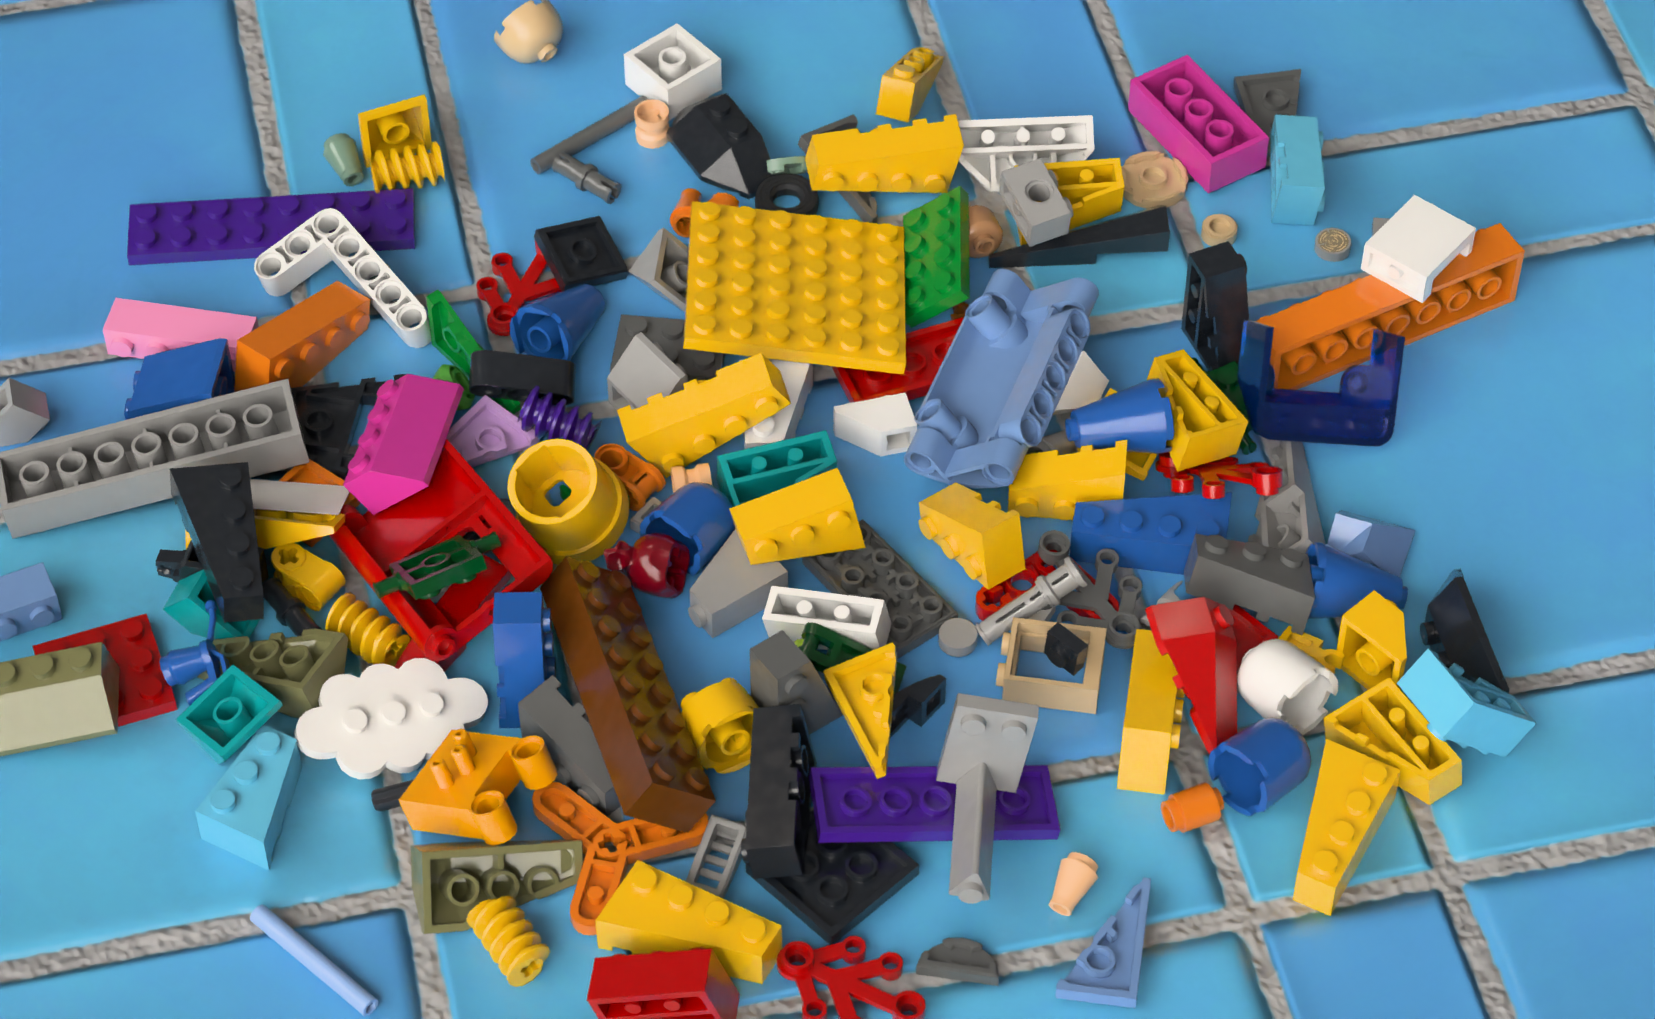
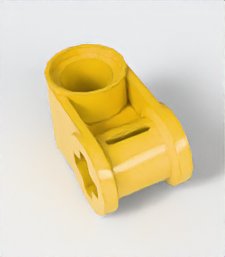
M291 543L277 546L271 554V562L276 569L274 577L280 579L294 598H300L306 607L311 610L320 611L346 583L344 575L334 564L322 560L302 548L299 544Z

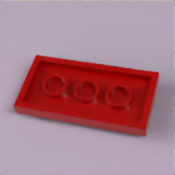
M964 317L906 333V366L904 375L831 366L849 402H859L905 392L908 400L926 396Z

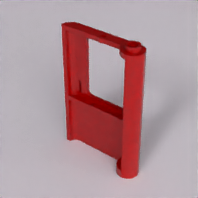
M448 439L445 440L428 487L375 515L370 511L361 515L354 506L343 505L340 513L345 514V523L334 534L329 535L374 592L373 583L393 576L389 564L457 535L464 536L471 531L476 532L480 538L492 532H496L501 547L491 551L515 578V581L501 592H532L543 584L553 571V562L549 555ZM398 590L380 599L424 655L433 661H440L450 657L493 623L494 597L484 602L478 610L456 627L449 623L430 598L415 600L406 590Z

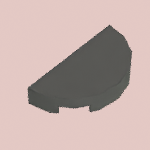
M966 938L943 939L942 944L932 947L929 951L925 950L916 965V974L998 986L999 976L996 960H993L991 955L983 950V945L979 942Z

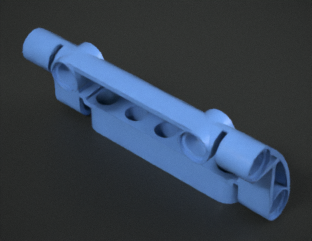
M997 269L994 271L983 295L976 298L966 309L964 319L921 407L915 414L914 419L919 427L904 456L905 465L919 475L950 485L956 482L967 488L984 489L1004 487L1012 484L1028 449L1037 446L1041 442L1091 330L1089 316L1099 296L1097 286L1085 278H1073L1031 291L1016 273L1007 269Z

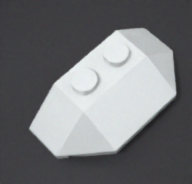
M1093 115L958 120L964 143L958 162L989 193L1000 191L1001 172L1013 168L1014 165H1022L1039 158L1042 159L1043 163L1086 160L1094 152Z

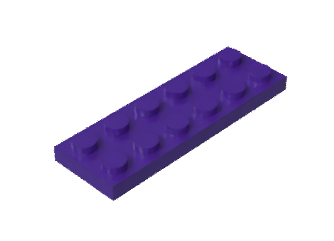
M1024 765L1016 793L996 790L993 840H1058L1061 829L1048 765ZM938 766L887 767L886 776L879 779L876 778L871 767H811L809 782L818 843L952 841L956 784L936 781Z

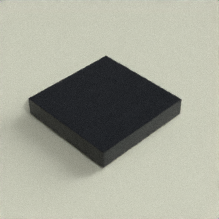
M600 216L540 228L535 231L534 239L561 291L582 284L596 286L627 278L629 270Z

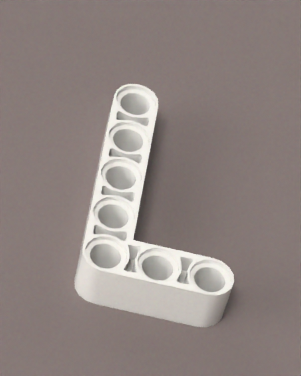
M336 209L321 210L263 252L254 263V270L265 291L272 296H283L333 260L357 289L370 299L371 305L408 346L421 348L431 342L429 318L424 306L349 221ZM357 252L355 255L348 257L350 254ZM377 276L375 279L369 280V278ZM399 299L397 302L389 304L392 300ZM420 322L418 326L409 328L412 324Z

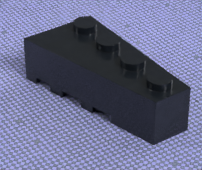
M248 462L171 468V495L182 515L183 524L194 544L195 553L199 563L203 566L207 582L224 623L264 619L263 587Z

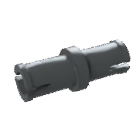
M566 151L559 153L563 160L556 156L552 165L553 171L575 182L576 188L581 191L588 190L608 204L614 202L610 195L617 199L621 191V185L599 173L596 166L589 163L584 164L570 156Z

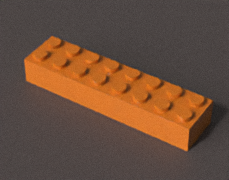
M1498 223L1475 232L1472 252L1468 256H1463L1459 253L1433 279L1431 295L1423 303L1380 279L1369 275L1364 278L1355 279L1351 283L1337 289L1325 291L1321 295L1302 303H1295L1289 308L1270 316H1263L1257 321L1252 322L1246 372L1267 399L1271 401L1513 302L1516 297L1525 250L1503 225Z

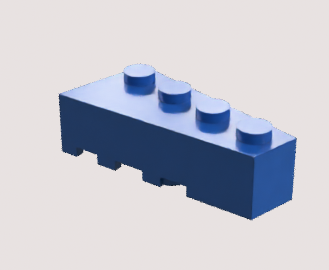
M1226 492L1225 497L1220 499H1207L1202 497V494L1076 502L1071 531L1070 557L1076 562L1095 564L1097 553L1102 549L1108 548L1117 552L1119 556L1118 567L1184 575V568L1195 534L1206 536L1219 535L1227 539L1232 492ZM1108 559L1101 560L1104 564L1113 563Z

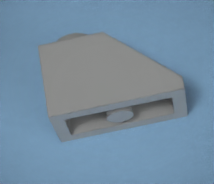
M8 378L0 386V447L28 442L39 430L44 429L50 420L46 393Z

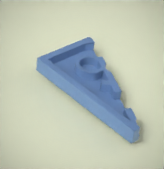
M1143 877L1142 881L1130 890L1126 895L1123 906L1115 916L1111 915L1093 937L1092 944L1077 957L1074 968L1064 980L1061 978L1058 981L1055 998L1136 1008L1151 878Z

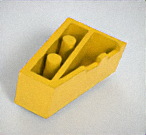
M1184 349L1154 357L1147 380L1160 379L1164 384V388H1158L1161 398L1169 397L1173 416L1174 439L1167 440L1166 445L1172 447L1169 453L1177 472L1237 454L1249 422Z
M1127 440L1116 441L1113 448L1094 450L1093 445L1081 446L1080 452L1059 455L1058 450L1026 454L1013 483L1009 485L1008 512L1015 510L1019 512L1021 517L1026 518L1039 517L1073 520L1076 502L1123 499Z
M955 482L919 502L921 517L918 521L919 528L928 540L932 539L942 548L944 554L949 559L956 560L971 579H977L989 590L1026 569L1020 514L1015 510L1007 513L1000 510L1002 509L1000 503L994 500L985 503L981 501L982 496L980 493Z

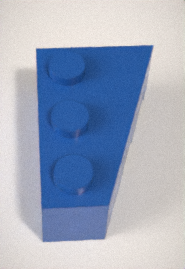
M542 592L494 593L493 638L495 666H498L499 683H497V697H500L499 728H521L518 702L552 675L556 678V658L548 657L554 655L553 632H551V608H544Z

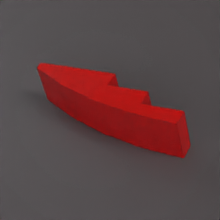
M482 554L487 566L486 570L477 573V577L467 583H453L437 602L436 607L453 627L459 625L478 610L484 602L492 599L494 593L499 592L511 579V573L503 564ZM411 639L394 667L399 669L406 661L414 658H429L424 655ZM466 644L450 657L434 662L441 666L445 672L467 648Z

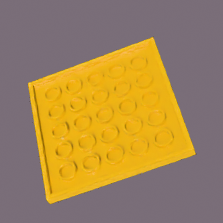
M692 201L683 349L750 357L762 353L767 359L904 375L906 366L904 227L888 223L877 224L854 219L844 220L820 215L788 213L782 210L770 211L754 209L748 206L737 207L716 204L714 202Z

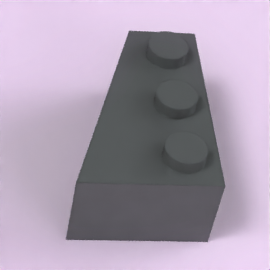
M1195 534L1184 568L1187 594L1198 598H1209L1225 605L1233 610L1235 604L1258 612L1256 616L1258 620L1268 623L1269 618L1272 617L1293 625L1291 632L1303 635L1315 600L1308 554L1291 548L1278 549L1267 547L1252 541L1245 543L1228 540L1219 535L1206 536Z
M552 675L518 702L522 738L534 735L541 737L557 769L555 781L567 785L608 817L621 805L592 727L582 717L586 714L585 708L579 702L572 706L558 692L561 683Z

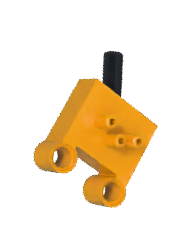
M466 729L451 730L415 779L375 789L371 792V799L377 811L402 807L412 830L483 839L486 844L499 845L509 841L517 832V824L506 799L519 781L522 780L523 785L530 790L545 788L555 780L557 769L544 740L539 736L516 738L468 732Z

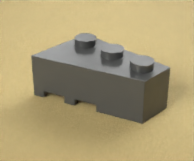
M783 630L750 648L751 697L759 708L801 704L809 735L843 715L812 662Z

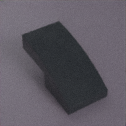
M940 674L932 676L894 694L890 738L908 719L922 727L945 703V677Z

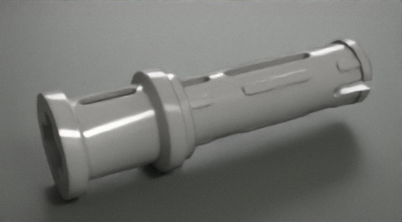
M1069 556L1064 559L1062 566L1047 576H1038L1037 580L1034 581V587L1006 604L979 624L974 625L988 646L1001 637L1003 632L1011 630L1013 617L1028 619L1047 605L1056 607L1061 603L1060 599L1077 587L1084 588L1088 585Z

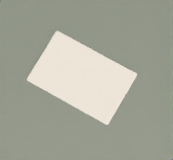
M250 479L253 509L339 515L349 494V491L344 486Z

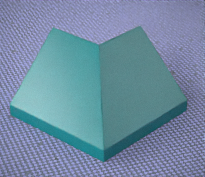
M233 664L175 720L220 764L236 752L283 704Z

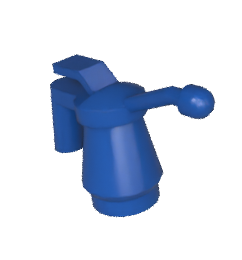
M208 600L205 603V610L210 616L207 639L199 642L197 646L170 650L166 656L161 657L159 660L163 676L171 687L177 684L184 685L207 670L208 679L185 693L189 706L221 676L219 671L220 662L223 673L230 667L229 660L219 653L213 644L217 619V605L214 600Z

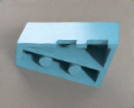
M1274 116L1270 131L1271 223L1314 225L1317 212H1323L1324 161H1322L1321 157L1323 131L1318 130L1317 117Z

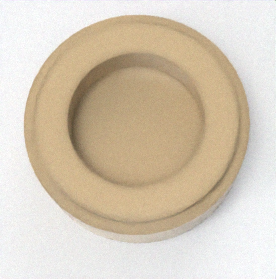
M1224 214L1210 215L1202 223V240L1209 246L1227 241L1232 245L1237 237V223L1233 218Z

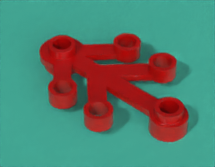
M536 241V256L521 281L513 267V258L510 254L498 253L491 259L493 273L496 276L502 277L511 294L508 302H503L500 297L496 279L484 277L479 279L476 284L478 298L486 301L491 309L487 316L488 329L496 335L510 336L511 318L516 315L517 310L525 302L552 293L562 292L555 278L537 283L548 264Z
M1167 452L1159 454V460L1155 463V469L1162 472L1165 478L1171 479V491L1175 493L1193 492L1194 476L1187 473L1198 475L1202 481V497L1207 499L1225 497V482L1219 479L1250 484L1256 488V494L1263 496L1276 495L1279 493V488L1283 486V470L1279 467L1269 466L1265 462L1238 464V458L1225 457L1177 472L1171 455Z
M849 936L842 942L812 949L805 942L793 941L786 944L777 956V969L785 979L795 981L803 1002L802 1019H827V1005L823 1000L818 999L813 979L828 986L839 1019H862L857 1016L850 996L892 1014L893 1019L925 1018L926 1003L919 993L907 990L893 996L862 982L863 980L878 976L887 981L897 980L903 973V959L895 952H886L878 959L862 962L866 957V943L859 936ZM851 947L859 948L860 951L857 953L848 952L847 949ZM843 959L848 964H852L851 966L836 970L824 965ZM801 962L803 965L796 966L792 965V963ZM892 963L897 967L895 969H886L884 965ZM816 1009L821 1011L822 1013L817 1016L810 1015L808 1012L810 1010ZM906 1011H911L915 1014L909 1016L904 1015L902 1013Z

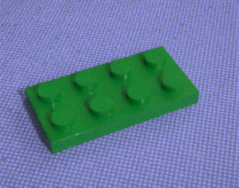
M961 186L941 194L936 199L911 210L903 216L905 323L911 328L970 298L969 194Z

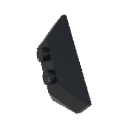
M727 93L707 98L683 108L677 114L666 133L667 139L701 181L718 188L738 192L739 196L751 199L755 197L759 185L767 178L775 175L770 174L767 170V160H770V156L761 134Z
M1455 569L1427 607L1425 622L1420 624L1423 644L1425 646L1429 645L1430 649L1438 654V658L1447 668H1450L1455 663L1464 669L1465 672L1461 676L1475 683L1480 677L1509 694L1510 689L1467 588L1461 569Z

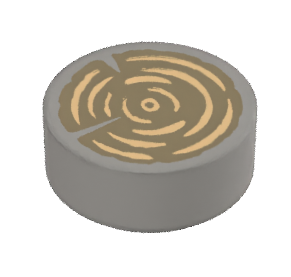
M1332 227L1323 229L1316 235L1314 249L1321 259L1329 262H1338L1348 257L1351 248V238L1347 232Z

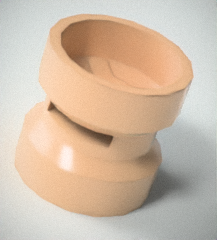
M653 99L640 102L634 110L636 141L645 148H660L669 141L666 135L669 129L668 106L659 100Z
M709 463L697 464L694 468L687 470L683 466L671 467L673 493L682 486L692 482L712 485Z

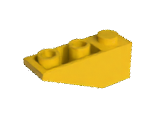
M916 47L906 53L882 75L876 115L909 123L919 113L943 64L944 56L936 55L932 49L925 47Z

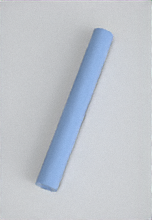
M259 905L253 910L250 920L363 1016H369L374 1012L378 1005V1000L265 905Z

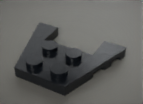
M406 374L393 375L394 381ZM375 378L361 379L359 385L339 387V382L291 388L309 459L345 481L349 471L348 464L355 456L348 453L363 405H375L378 398L377 391L386 381L376 382Z

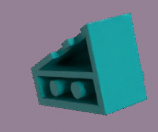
M825 430L718 455L716 480L720 491L727 496L732 506L735 507L837 468V459L828 433Z

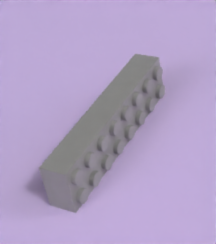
M284 379L0 452V506L12 538L173 498L170 486L171 468L248 462L251 478L309 463L289 380Z

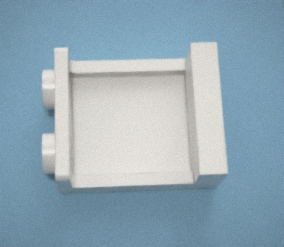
M1414 195L1365 243L1361 269L1423 303L1431 295L1433 279L1459 253L1463 256H1468L1472 252L1476 228Z

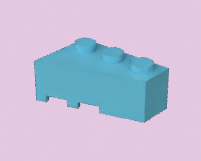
M1428 648L1401 677L1397 684L1429 721L1427 725L1429 731L1443 742L1448 739L1456 742L1463 748L1468 746L1476 748L1485 755L1492 753L1506 757L1535 726L1536 722L1514 696L1480 677L1475 683L1461 676L1465 672L1461 666L1453 663L1450 668H1447L1438 658V654Z
M264 724L261 726L195 810L202 840L264 869H270L272 852L276 840L280 838L282 832V821L286 809L290 807L302 770L297 739Z

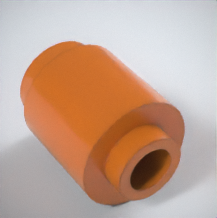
M1207 782L1168 796V800L1161 803L1162 817L1168 829L1173 833L1176 831L1185 833L1218 821L1221 817V810L1224 809L1221 793L1216 787L1212 788Z

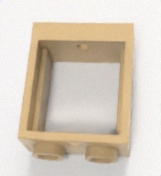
M1013 617L1011 633L1003 632L1001 655L1007 656L1006 663H998L996 686L1003 687L1002 700L1039 705L1042 708L1096 714L1107 628L1060 623L1088 644L1083 684L1016 676L1020 650L1044 653L1047 632L1057 622Z

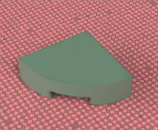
M806 156L767 160V170L770 174L775 175L807 173Z

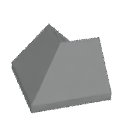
M663 227L658 230L628 272L655 293L685 312L688 246Z

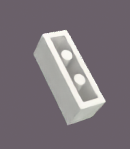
M771 586L762 617L768 637L783 630L793 642L797 639H803L801 635L805 624L812 622L820 624L872 650L886 645L892 624L885 600ZM818 645L817 649L828 650L827 647Z

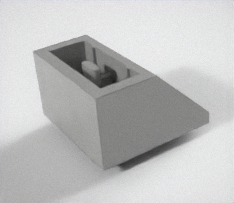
M640 332L634 336L607 377L609 403L616 410L628 405L631 406L632 410L648 404L647 398L658 393H662L663 397L684 390L683 383L688 382V376L680 364H674L665 355L658 343L651 342Z

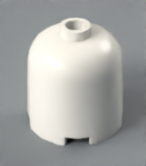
M1271 639L1250 649L1243 656L1237 674V688L1246 703L1264 719L1278 718L1284 720L1304 735L1315 728L1327 715L1328 710L1324 708V705L1330 693L1334 696L1337 695L1338 679L1333 672L1294 644L1281 639Z

